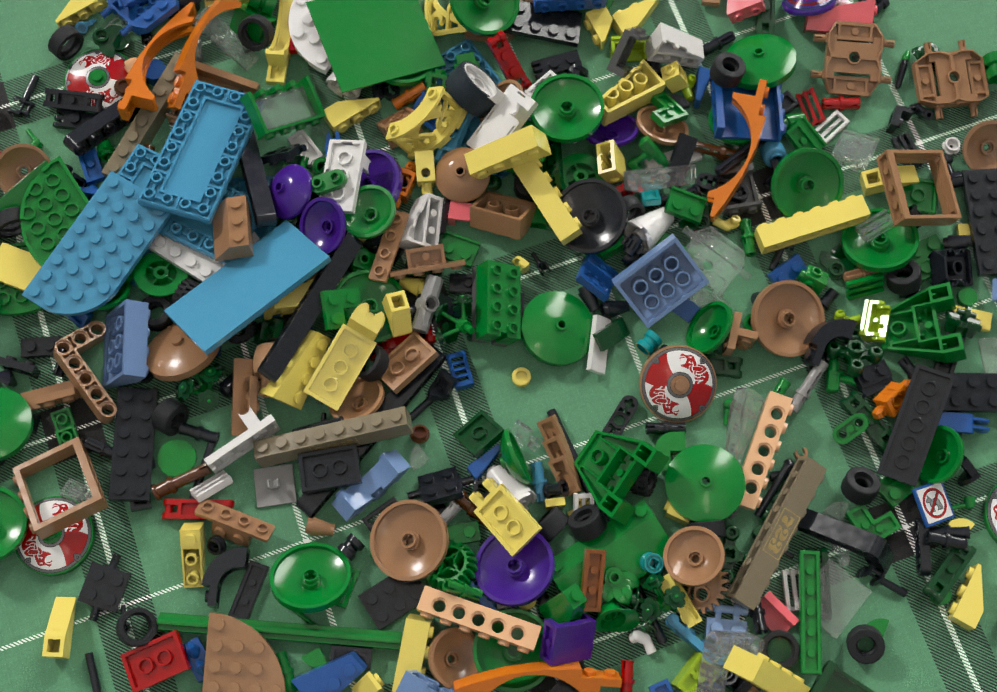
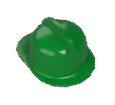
M613 601L602 604L601 612H595L596 630L599 632H625L634 629L640 623L638 618L640 614L637 611L623 609L618 603Z

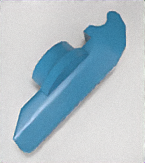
M97 18L87 22L78 21L75 24V29L81 34H85L88 31V27L93 25Z

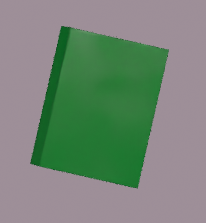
M247 2L242 4L240 8L235 9L229 30L238 35L237 30L241 21L253 14H260L266 17L271 22L273 28L277 24L278 19L262 12L261 8L254 9L247 6ZM254 22L247 26L249 37L257 43L263 42L265 34L262 27Z

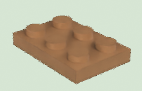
M414 331L389 353L388 368L380 379L395 394H398L431 364L439 354Z

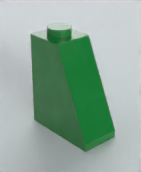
M574 583L538 608L545 619L552 618L557 623L570 622L581 619L587 599L577 583Z

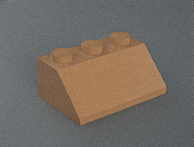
M487 190L470 206V227L492 232L496 235L507 236L514 240H520L529 231L537 205L534 202Z
M246 195L226 198L219 204L213 217L216 262L254 256L251 209Z

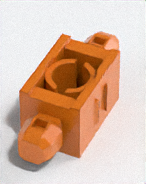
M409 161L405 168L401 167L403 183L406 180L407 186L401 190L396 201V210L400 208L402 202L408 203L417 183L415 162Z
M905 379L901 383L891 381L873 399L876 404L875 409L872 411L873 418L880 420L884 416L895 417L899 413L911 380Z

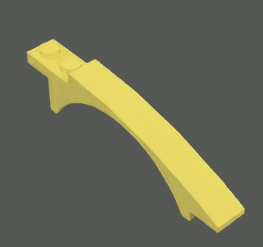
M279 0L275 35L271 46L265 51L268 62L267 85L280 84V86H284L286 82L289 59H291V54L289 53L291 36L288 20L293 0Z

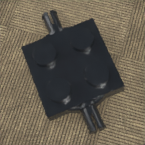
M456 467L418 476V490L407 492L409 500L421 497L423 502L430 506L464 498L463 486L474 483L473 476L460 478Z
M113 554L109 565L91 563L77 600L93 608L88 620L97 622L100 610L118 613L131 578V574L117 568L121 557L119 555Z

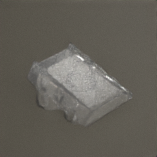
M843 129L831 155L839 164H849L851 170L860 172L862 169L867 168L880 139Z

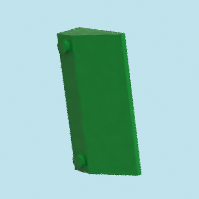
M644 500L633 505L636 510L626 525L612 519L607 522L606 530L597 538L586 542L578 541L554 556L555 573L552 583L559 593L574 583H577L581 589L585 548L606 550L604 573L610 567H617L622 572L633 573L638 580L649 574V572L644 571L640 567V557L646 552L659 554L663 558L664 548L669 537ZM617 574L611 576L612 581L617 580ZM583 611L582 614H588L591 611Z

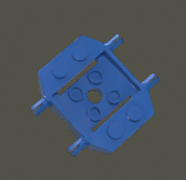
M107 0L108 7L101 11L100 15L105 19L113 13L127 24V26L119 30L123 37L131 31L137 35L149 33L178 11L180 3L178 0H145L133 6L124 7L122 10L117 0Z

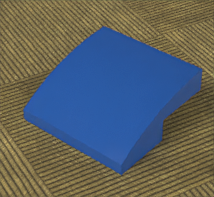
M587 254L575 280L601 301L605 302L609 299L611 288L614 286L611 279L617 276L618 272L596 254Z

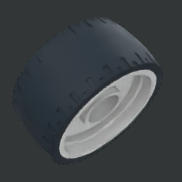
M463 61L445 80V86L449 94L459 106L477 118H484L494 107L495 103L488 97L493 95L496 89L495 86L497 88L498 86L485 71L472 62Z

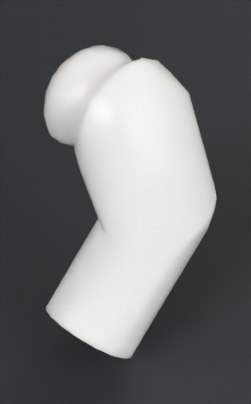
M634 630L633 633L629 634L630 642L633 644L637 642L643 644L647 655L657 651L649 634L640 630Z

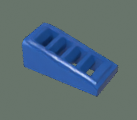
M702 66L698 67L696 73L697 81L695 82L694 108L696 109L701 104L711 78L710 69Z
M465 351L446 355L451 375L456 379L468 377L467 380L457 381L455 390L460 391L474 387ZM461 356L463 359L455 362L451 361V359ZM463 363H464V366H463V367H459V368H455V369H454V367H453V366H456V365H459V364H463ZM466 370V373L459 375L455 374L456 372Z
M496 445L467 466V472L470 476H473L475 482L480 479L500 454V445Z

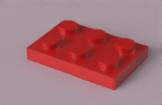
M178 630L169 632L150 641L146 645L139 646L120 655L133 692H141L192 669Z

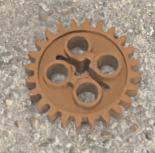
M698 557L694 558V559H693V562H694V563L699 562V558H698ZM721 571L714 580L705 585L687 586V595L698 613H700L701 609L703 614H707V607L709 610L714 611L713 604L721 605L718 599L726 598L722 591L729 590L724 587V584L728 583L729 580L723 579V576L727 575L728 572ZM701 589L707 591L708 596L705 600H702L699 596ZM694 590V599L692 600L691 595Z

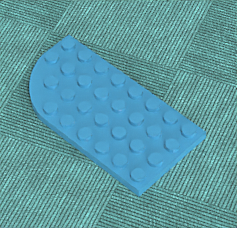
M111 171L24 290L22 296L47 312L56 315L77 316L99 309L116 295L168 222L172 213L138 204L137 200L143 189Z

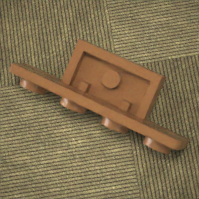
M396 211L392 224L383 233L369 274L370 280L387 283L409 219L408 213Z
M443 243L405 249L408 268L391 271L390 277L402 279L406 278V274L412 273L413 276H421L425 274V271L431 270L432 273H440L444 271L443 268L451 267V270L462 269V265H466V261L462 259L446 262Z
M233 359L232 436H239L248 430L238 414L245 415L248 413L249 406L255 415L259 412L260 403L257 401V393L260 391V381H258V376H253V359Z
M87 379L80 380L83 384L90 383ZM71 381L20 393L32 411L41 408H52L56 404H67L74 402L75 399L82 398Z
M208 499L200 502L195 509V515L212 521V534L233 541L237 545L248 547L252 537L267 543L275 530V525Z

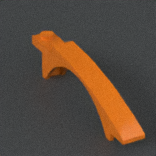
M215 0L200 18L187 39L173 69V72L179 75L175 78L174 90L167 99L168 109L172 111L181 110L185 97H188L195 80L199 81L196 72L195 53L199 37L205 26L218 14L240 8L242 2L238 0Z
M190 2L156 33L133 64L125 78L128 85L125 89V94L117 105V110L122 120L129 121L136 107L157 112L159 107L155 102V96L146 86L147 71L153 58L165 46L192 33L195 28L192 25L197 17L193 2Z
M759 80L756 96L733 92L732 104L746 120L751 136V146L748 157L740 171L726 184L708 191L707 202L713 204L710 222H714L725 209L742 183L756 154L766 123V116H763L765 111L763 100L764 98L767 99L770 88L767 87V80Z
M545 661L504 666L469 675L453 681L454 692H491L499 685L517 677L545 675L563 680L579 692H600L601 686L621 688L622 679L619 672L614 669H605L604 671L591 667L582 669L579 661L550 666Z

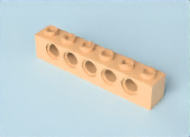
M769 391L742 466L745 486L748 483L753 484L755 492L754 494H749L745 489L744 497L739 507L754 511L755 507L759 508L762 497L760 493L762 489H766L769 478H766L768 470L772 471L775 460L772 458L774 452L778 453L781 441H779L781 433L784 434L788 423L785 420L787 415L791 416L794 405L791 404L793 398L773 391ZM777 410L781 415L780 419H773L771 411ZM765 429H772L774 437L768 438L765 435ZM759 447H765L768 450L766 457L759 454ZM753 465L761 467L762 472L760 475H755L752 472Z
M426 585L417 606V611L424 618L440 619L439 623L446 626H451V623L458 625V629L463 632L470 633L472 630L477 632L480 638L489 640L490 637L497 639V643L505 647H509L510 644L517 647V651L528 654L529 651L534 652L542 628L539 625ZM443 602L446 605L445 610L436 612L434 610L435 604ZM456 609L464 610L465 616L462 619H456L453 616ZM475 616H482L485 621L483 625L476 626L472 622ZM499 622L504 626L501 633H495L492 630L494 623ZM516 629L523 632V637L520 640H515L511 636V633Z

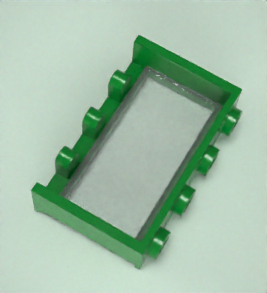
M308 75L298 82L291 80L284 86L276 84L266 91L264 88L259 89L254 94L249 91L239 99L245 106L257 133L258 140L263 138L270 140L275 138L277 134L284 136L292 132L291 130L293 129L300 131L306 128V125L316 126L326 116Z

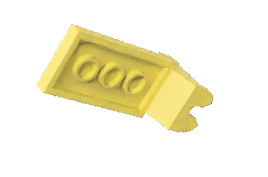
M362 303L357 306L347 325L342 324L303 392L338 411L377 345L374 340L385 323L384 313L381 311L374 315L369 312L368 303Z

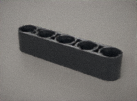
M118 100L68 133L63 143L75 155L81 156L131 123L141 108H135L129 121L122 120L117 110V105L120 101Z

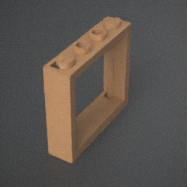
M885 150L876 158L894 226L952 225L962 218L943 150ZM896 163H929L943 214L910 215Z
M79 437L12 468L15 475L12 479L20 490L18 496L22 503L25 504L23 511L31 521L29 528L33 534L36 533L42 540L109 507L87 448L84 447V443ZM76 454L92 498L40 523L25 478Z

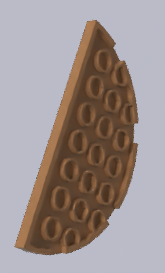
M214 612L209 613L202 692H286L285 678L279 659L268 641L253 627L232 616Z

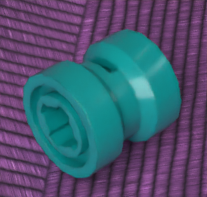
M648 330L644 334V338L636 342V347L649 357L654 352V348L659 347L663 341L654 331Z
M646 552L640 557L639 564L644 571L656 574L663 569L664 561L659 554Z

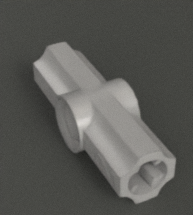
M431 274L427 275L421 297L415 302L417 310L412 323V330L417 333L428 334L433 314L440 304L438 298L444 281L441 277Z

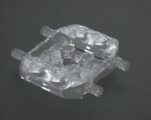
M686 225L681 232L687 235L691 241L685 250L708 279L709 283L706 286L713 290L710 292L703 287L688 299L701 308L714 301H721L730 306L731 303L722 298V294L736 275L741 276L746 281L752 277L751 274L743 269L745 264L744 250L712 226L694 232ZM703 262H710L712 270H706Z

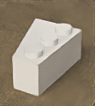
M661 22L646 41L647 61L666 64L678 61L681 66L697 68L704 60L703 41Z
M426 193L415 200L409 212V219L399 245L400 248L411 249L439 244L444 198Z

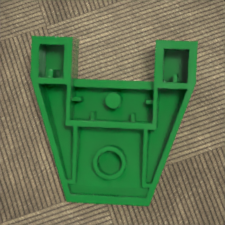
M950 282L930 286L891 307L886 342H881V347L884 351L944 363L967 359L961 332L942 336L937 313L956 309Z
M595 430L575 460L574 465L599 509L612 519L626 525L636 508L627 502L624 497L645 467L659 475L670 458L645 441Z

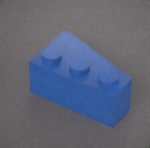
M352 651L294 677L291 682L300 692H341L368 665L355 651Z

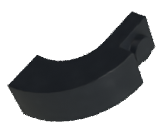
M835 319L815 326L807 334L803 344L809 346L804 354L805 360L803 364L809 367L819 366L828 342L833 338L840 340L852 339L857 321Z
M247 547L225 551L208 566L202 580V585L209 587V590H206L205 602H207V606L210 608L219 609L221 588L225 578L232 572L247 569L250 550Z

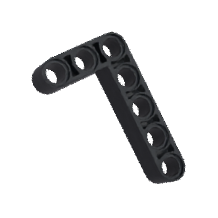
M808 508L806 509V515L797 526L798 531L864 556L869 566L873 564L875 566L874 569L878 571L884 570L885 575L887 574L895 556L884 538Z

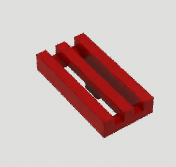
M813 87L809 88L808 91H803L802 94H796L802 112L811 123L802 100L805 97L814 120L811 123L812 126L826 121ZM808 95H812L821 117L820 119H817Z

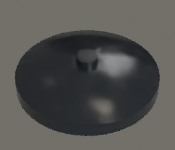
M589 178L576 181L561 192L563 195L560 197L561 201L568 203L572 209L570 212L573 218L577 217L582 224V227H580L582 234L565 246L581 254H597L608 250L619 241L627 226L628 209L623 196L613 185L600 179Z

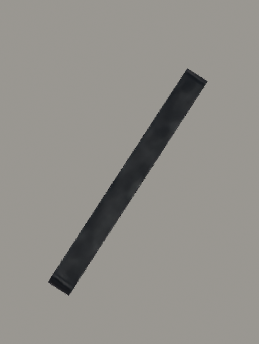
M431 344L430 346L438 352L439 356L398 394L391 390L375 413L403 406L407 407L444 363L447 356ZM377 442L357 446L359 462L362 461ZM338 488L303 494L295 506L309 518H313Z

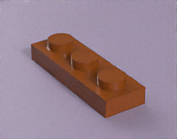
M584 549L581 591L587 599L584 611L601 612L606 550Z

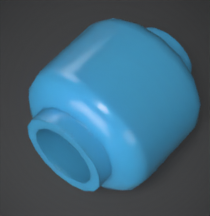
M767 141L760 149L761 157L769 167H771L770 160L777 158L778 162H780L787 155L781 142Z

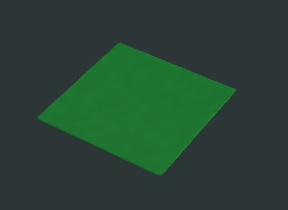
M313 0L306 2L342 93L446 65L418 0Z

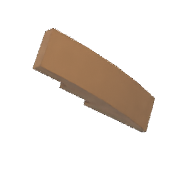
M554 414L537 422L536 424L545 440L542 444L550 458L548 464L556 481L564 479L568 483V496L581 491L582 487L577 468L574 465L571 450L556 415Z

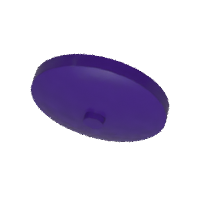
M378 149L366 150L365 155L371 161L368 168L369 175H366L362 170L359 187L379 185L391 193L396 203L403 185V175L399 163L385 151Z
M539 533L516 556H511L492 534L482 544L476 556L478 571L475 572L480 589L489 599L507 607L524 606L537 600L548 589L555 573L554 553L548 542Z

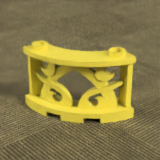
M425 0V19L433 36L468 31L455 18L450 3L446 11L441 7L438 0ZM446 18L445 29L438 30L437 20L439 19V25L442 27L445 24ZM451 22L458 24V27L451 28Z
M443 86L429 87L420 105L410 115L402 120L390 123L386 140L393 141L408 153L407 157L411 161L415 160L414 151L435 150L437 147L441 149L451 140L450 135L456 128L459 129L462 125L467 111L457 104ZM437 118L436 129L433 132L419 134L421 125L425 121Z

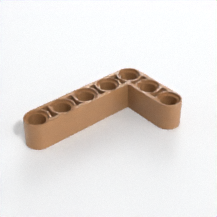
M93 321L58 340L54 345L53 356L101 423L109 424L115 418L117 407L80 356L81 353L101 343L104 339L106 332L105 324L100 321ZM97 330V331H99L101 334H98V335H97V334L92 333V331ZM81 339L84 343L79 344L75 340ZM63 348L66 349L68 352L61 353L58 350ZM76 364L78 368H71L69 365ZM87 379L90 383L83 384L80 380ZM97 394V395H99L101 398H100V399H93V398L91 397V395ZM109 410L112 414L105 415L102 411Z

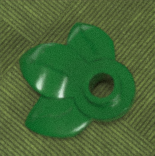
M610 567L604 573L605 583L603 584L602 598L606 603L615 598L621 604L629 605L632 599L631 589L639 587L640 581L631 572H622L617 567ZM613 574H617L616 581H612L611 576Z

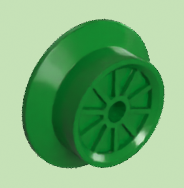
M575 153L562 160L566 188L582 179L593 178L605 181L598 174L597 158L590 154Z
M154 252L143 256L134 268V280L138 288L144 293L155 297L168 298L173 296L175 289L178 288L177 286L181 284V281L185 280V278L188 279L187 273Z

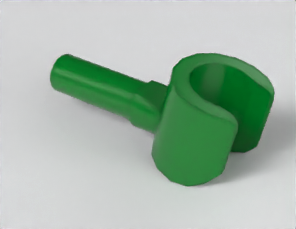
M26 129V133L32 140L30 144L41 149L43 147L42 142L33 135L30 129Z
M734 398L726 399L723 403L725 410L723 425L728 426L730 409L736 408Z
M964 497V503L953 505L952 509H972L976 504L975 497Z

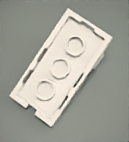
M512 84L508 86L504 93L495 86V92L488 97L495 105L466 144L472 149H477L520 130L539 104Z
M330 139L324 173L340 169L347 176V184L342 189L319 195V197H328L335 200L343 209L344 214H355L362 170L366 175H369L368 168L371 161L365 155L367 148L365 140Z
M250 406L248 413L245 415L238 414L248 430L204 459L210 469L217 474L254 448L253 441L271 437L280 431V427L271 414L260 421Z

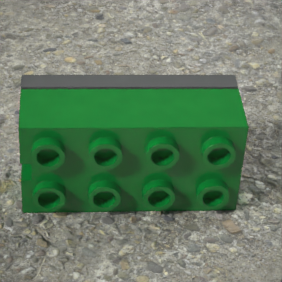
M486 260L472 269V327L475 328V332L472 334V341L484 344L491 341V345L506 347L521 340V267Z

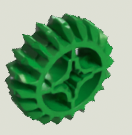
M452 540L451 544L448 545L447 554L442 564L436 571L426 577L429 585L434 589L443 591L442 583L445 582L444 579L446 578L460 583L464 581L471 585L470 579H475V572L478 571L476 566L478 561L474 552L471 551L469 546L461 542L456 544Z

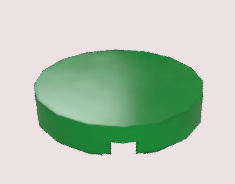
M170 440L162 445L158 451V467L165 475L174 478L194 468L197 463L196 451L185 440Z

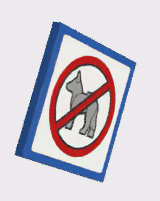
M929 483L912 489L926 528L955 517L943 483Z

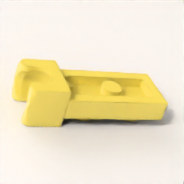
M669 573L663 576L665 580L660 587L663 593H665L666 589H671L673 586H678L680 591L685 593V606L682 608L677 607L683 623L688 628H691L703 621L682 585L675 581Z

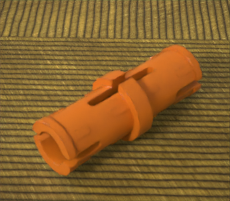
M421 81V83L411 89L407 88L404 90V93L391 101L394 107L399 110L409 102H414L417 97L422 95V91L427 90V87Z

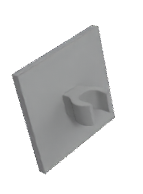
M293 464L253 469L257 508L297 502Z

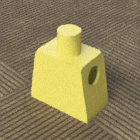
M614 139L596 144L599 176L610 184L625 180V158Z
M433 150L414 151L418 188H421L422 195L426 193L433 194V187L436 186Z

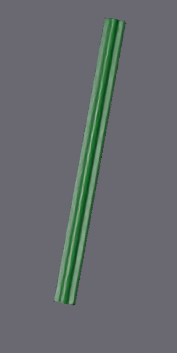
M160 612L157 619V630L168 632L178 630L181 633L207 635L209 616ZM238 619L253 627L266 640L400 650L402 632Z

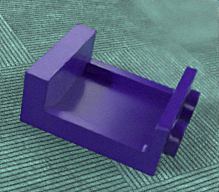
M586 613L582 614L580 620L557 623L552 618L545 619L539 657L550 666L591 659L597 621Z

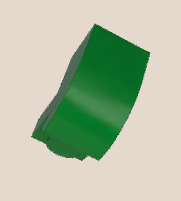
M685 431L668 432L657 440L654 447L670 458L661 471V475H666L668 466L671 463V455H677L686 449Z

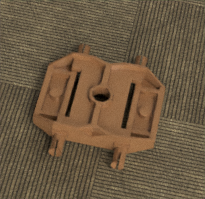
M835 21L829 32L825 35L814 34L813 42L826 43L824 67L822 71L811 70L810 78H821L828 94L869 97L878 84H891V76H881V57L883 47L894 48L895 40H884L885 38L877 24ZM851 53L858 55L857 62L850 61L849 55ZM834 72L870 75V78L834 75Z
M959 40L957 42L959 50L952 52H932L931 42H926L923 44L924 56L911 65L917 102L935 110L936 120L944 119L942 108L968 106L970 109L971 118L978 117L977 106L981 101L990 96L983 57L973 49H967L966 40ZM932 63L935 64V74L937 76L940 96H937ZM950 74H954L957 77V81H952Z

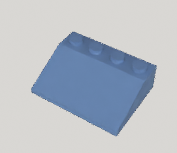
M673 233L611 279L647 328L651 327L709 283L706 276Z
M126 299L105 315L106 332L104 336L102 378L104 389L137 383L148 375L149 367L146 363L149 355V347L147 346V339L150 335V329L148 328V320L150 319L149 303Z

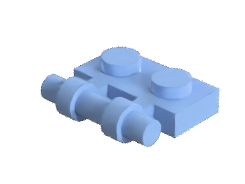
M722 603L720 606L713 604L715 610L711 612H714V618L706 617L704 638L745 643L747 622L739 621L740 615L748 616V609L738 604L733 606L722 605ZM721 614H732V620L721 619Z

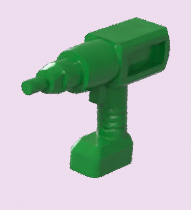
M649 136L643 137L639 142V147L644 152L627 162L628 166L636 174L642 171L640 163L646 159L648 161L654 159L656 163L661 164L666 169L669 161L666 159L667 157L660 151V147Z
M838 358L828 361L829 366L825 376V392L829 394L839 391L840 382L857 387L852 377L845 376L843 371H839Z

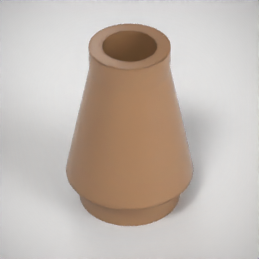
M314 516L313 518L308 517L305 533L310 534L309 536H333L335 524L328 523Z

